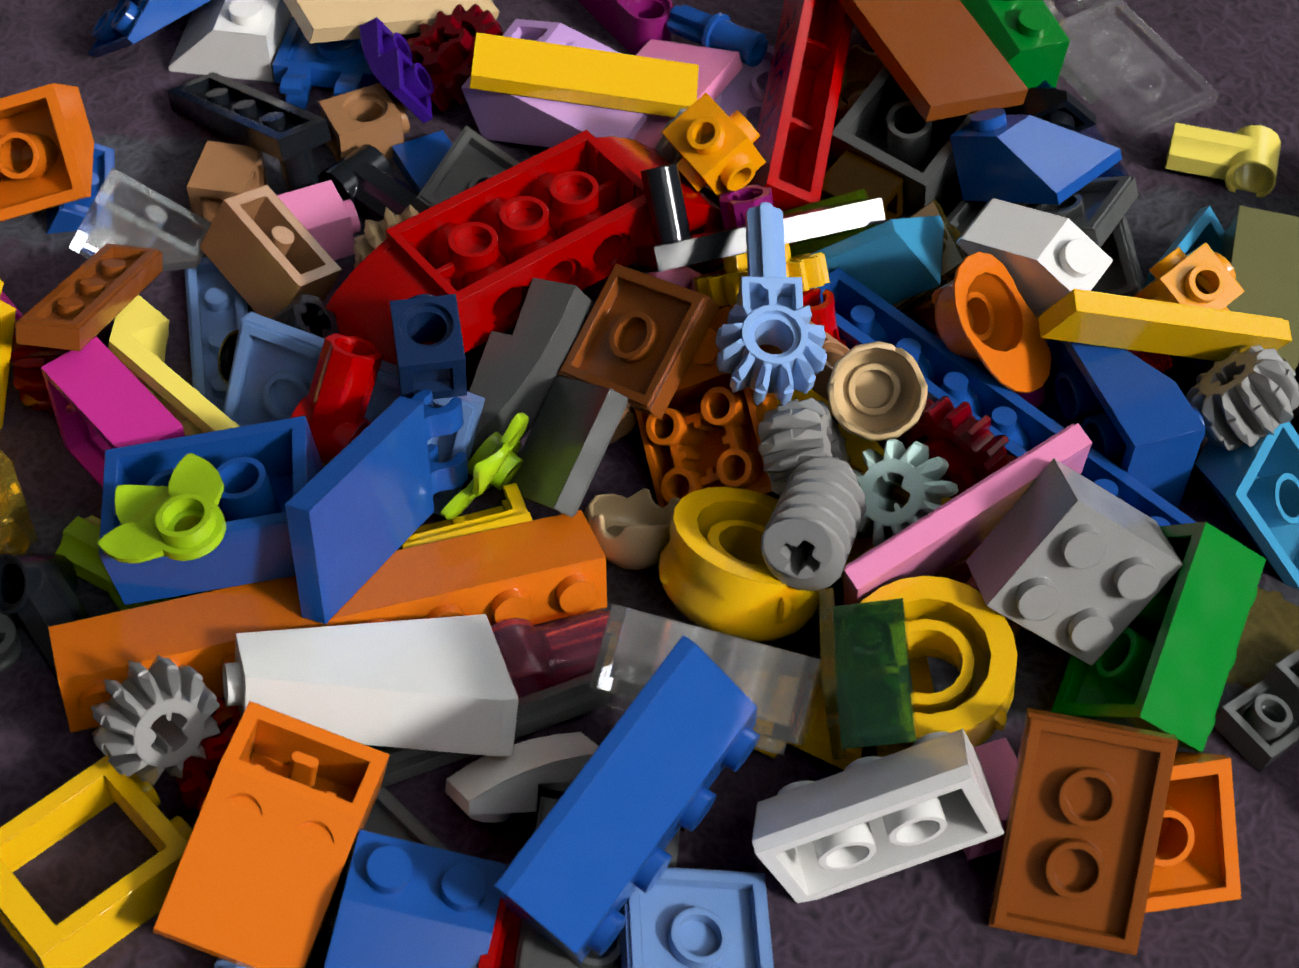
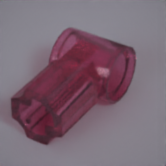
M604 608L534 627L533 623L527 619L520 618L507 619L491 626L518 698L622 661L623 652L618 638L617 627L610 611H605Z

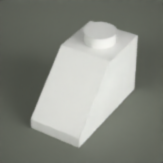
M995 198L986 203L956 242L968 255L976 252L992 254L1003 263L1013 278L1019 293L1037 319L1043 312L1073 289L1091 291L1113 261L1069 218Z

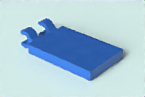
M292 16L273 63L275 83H280V93L286 94L287 103L307 110L312 86L334 88L333 94L338 96L380 83L368 66L361 39L309 44Z
M424 389L415 394L412 399L399 396L285 504L303 618L326 624L434 512L433 495L440 491L458 488L468 480L467 453L459 452L452 460L439 463L438 445H428L427 443L431 438L453 434L463 426L462 398L454 397L447 405L434 408L431 390Z

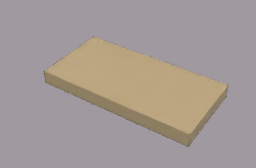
M283 0L309 44L360 39L359 26L375 17L392 33L403 35L421 33L419 26L422 23L431 26L436 22L438 12L442 11L445 15H451L455 6L459 4L466 11L473 4H478L483 12L488 9L495 19H497L499 14L492 0Z

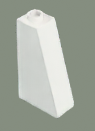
M486 614L236 633L235 662L223 663L222 676L226 706L238 705L240 718H242L249 701H252L364 745L497 757L513 755L519 698Z

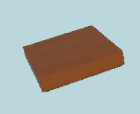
M615 264L558 374L565 378L611 388L629 398L627 406L662 419L720 305L704 294Z

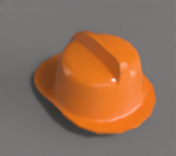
M976 252L966 256L957 267L954 280L939 287L932 294V302L935 306V324L940 339L946 348L954 354L981 361L1000 384L1014 392L1030 393L1043 387L1050 375L1052 357L1046 339L1040 336L1037 318L1019 293L1013 278L1003 263L992 254Z

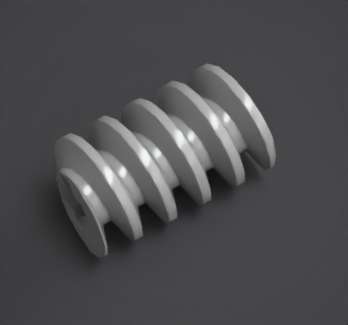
M815 456L801 462L790 473L776 507L772 511L770 520L767 522L765 530L761 535L762 557L769 571L782 583L797 590L817 591L830 587L841 577L867 509L865 494L858 484L857 475L848 462L832 456Z

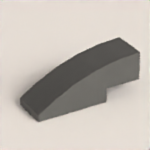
M533 278L513 334L490 332L469 390L470 393L485 398L470 459L483 442L494 432L497 431L503 435L517 413H525L529 416L528 425L522 438L533 427L556 376H560L558 373L595 304L576 285Z

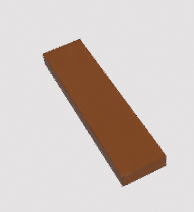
M106 243L16 322V344L81 351L163 271L162 251L155 248Z

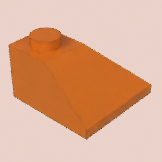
M1176 751L1145 913L1241 899L1231 758L1227 755Z

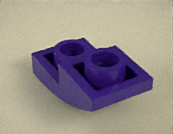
M377 17L359 26L363 52L368 66L377 80L421 122L425 123L433 119L431 93L434 91L432 79L424 66L420 63L414 64L412 62V52L405 38L399 33H392Z

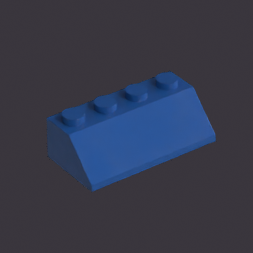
M685 635L680 638L494 885L510 912L580 964L591 950L601 956L611 946L627 921V917L619 912L636 888H639L644 893H648L657 883L672 859V855L664 849L681 826L692 832L699 825L717 797L716 794L709 790L710 786L725 766L736 772L751 754L760 738V735L752 730L756 725L758 706L695 642Z

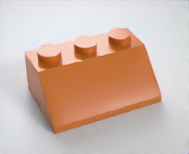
M51 83L0 98V223L91 197L94 139L77 86Z

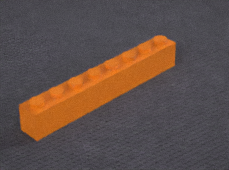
M578 510L573 518L559 514L396 550L326 624L302 617L296 576L227 587L50 626L48 629L55 668L70 732L100 726L93 718L90 706L111 699V695L105 689L104 679L116 680L120 684L128 679L129 661L140 662L148 670L157 655L163 658H169L178 667L182 664L191 666L203 677V683L215 694L216 698L224 697L223 663L235 662L236 633L486 614L493 633L497 634L607 608L606 556L582 510Z

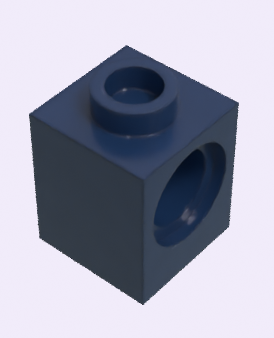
M420 294L409 299L390 301L392 334L400 395L412 399L415 394L427 389L432 391L433 399L467 396L466 358L456 294L440 296ZM428 341H430V342H436V343L430 344V345L419 344V343L428 342Z

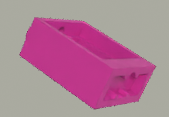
M97 336L81 351H68L41 367L64 447L102 488L105 450L185 436L183 425Z

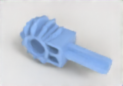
M762 202L759 206L749 208L745 214L748 276L741 277L736 304L729 311L727 324H722V327L718 329L715 344L720 352L717 356L716 365L718 373L732 374L729 384L732 388V393L749 387L754 390L753 400L756 406L765 400L767 393H773L784 406L787 402L791 401L794 390L807 394L814 386L815 374L823 371L827 359L826 350L822 348L826 334L824 326L810 324L812 317L810 305L803 307L802 277H787L783 212L780 208L773 207L769 202ZM770 344L781 349L783 353H766L758 346Z

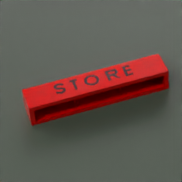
M784 0L757 126V132L760 137L754 142V146L766 163L756 171L753 179L746 185L758 184L761 187H771L774 207L780 208L783 215L818 208L853 26V21L838 0Z

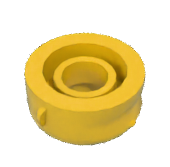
M710 487L693 491L680 499L674 508L670 521V540L660 554L659 576L662 586L672 603L689 620L706 630L724 637L741 641L763 642L773 641L793 634L804 627L812 618L825 588L817 591H805L790 587L782 583L769 571L762 557L761 535L765 530L767 522L770 520L773 509L776 507L777 498L742 488Z
M918 576L900 579L882 586L859 602L857 608L849 616L841 634L838 665L843 703L852 722L861 731L862 738L868 743L876 744L890 754L912 747L916 740L934 732L952 733L960 729H964L973 747L979 746L987 741L996 730L1003 731L1007 724V713L1014 697L1017 649L1014 634L1005 616L986 606L981 593L970 585L944 577ZM928 656L947 661L955 666L961 674L954 684L945 690L925 694L914 692L902 685L895 676L894 671L910 659Z

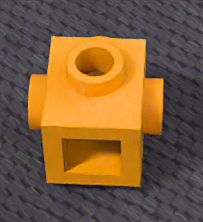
M706 92L662 131V134L682 157L677 163L679 172L697 192L707 185L720 198V195L723 193L740 190L753 179L756 171L766 163L753 145L760 135L751 123L738 110L728 116Z
M1205 242L1188 255H1185L1181 248L1177 247L1149 269L1155 279L1135 294L1134 297L1230 311L1227 305L1245 291L1236 281V273L1230 262L1221 254L1213 252Z

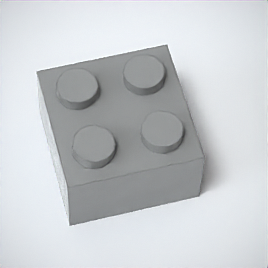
M1055 458L1052 459L966 560L986 606L1091 666L1183 565L1157 521Z

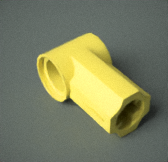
M1175 122L1167 152L1165 169L1225 180V184L1230 192L1236 193V189L1254 192L1256 197L1261 198L1272 192L1276 185L1281 140L1272 129L1262 125H1249L1242 127L1235 133Z

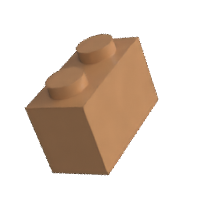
M268 185L224 199L199 247L257 314L270 319L302 294L319 297L323 303L342 271L338 264Z

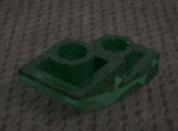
M903 598L833 606L835 679L840 737L843 749L916 742L914 688L909 664L908 627Z

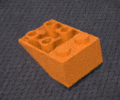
M731 306L718 309L662 419L635 409L660 507H665L675 497L681 499L693 491L710 487H733L763 494L773 493L769 476L763 471V457L758 451L759 444H761L758 426L763 421L765 412L777 409V398L773 393H767L765 400L756 406L753 400L754 390L747 387L732 393V388L729 385L732 374L718 373L716 365L717 356L720 352L715 344L717 332L722 327V324H727L729 311L733 308Z
M249 701L218 766L153 928V933L244 968H305L353 856L359 829L364 830L380 792L390 754Z

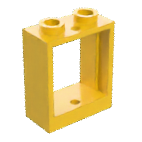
M108 755L0 827V922L37 968H83L160 912L193 831L185 820L178 815L169 821L157 807L161 804V801L152 784L142 781L135 773L129 777L118 773L108 762ZM116 802L159 853L62 922L55 925L14 876L13 872Z

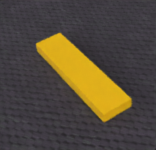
M476 32L470 88L675 118L680 109H688L697 101L699 65Z
M1073 289L1038 317L1041 338L1211 361H1223L1234 350H1239L1243 353L1255 345H1261L1264 349L1275 348L1277 351L1292 341L1289 321L1283 318L1081 289Z

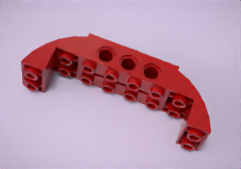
M585 130L385 230L386 239L357 265L326 305V308L335 314L339 330L338 334L358 336L376 344V349L384 355L382 360L396 365L390 301L409 299L420 294L434 296L456 294L464 351L466 353L488 341L491 331L503 333L516 326L533 278L576 285L582 291L608 277L615 264L626 267L636 262L635 248L654 244L641 171L671 164L654 149L636 140L615 136L594 137L588 130ZM679 172L691 235L723 229L721 208L702 191L697 192ZM723 258L692 265L702 274H705L723 264ZM428 341V342H422V343H419V344L430 345V344H434V343H436V342H430V341Z

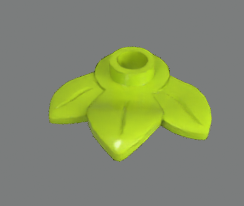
M517 413L503 435L496 431L483 442L468 462V474L473 477V480L440 512L442 516L447 520L456 518L470 505L475 497L483 494L492 485L498 490H502L503 486L512 480L523 464V460L517 456V453L522 445L520 439L527 428L529 416L525 413Z
M188 453L175 467L168 486H117L115 489V510L121 525L105 534L98 541L100 549L110 558L123 563H142L162 556L177 561H189L207 555L221 543L226 532V521L218 507L224 491V484L219 472L204 458Z

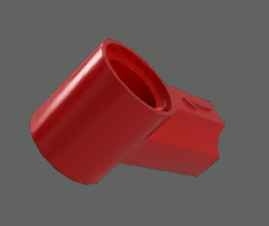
M334 333L324 339L309 393L299 402L290 417L306 416L320 458L325 465L371 424L364 417L384 355L376 349V344L358 336H345Z

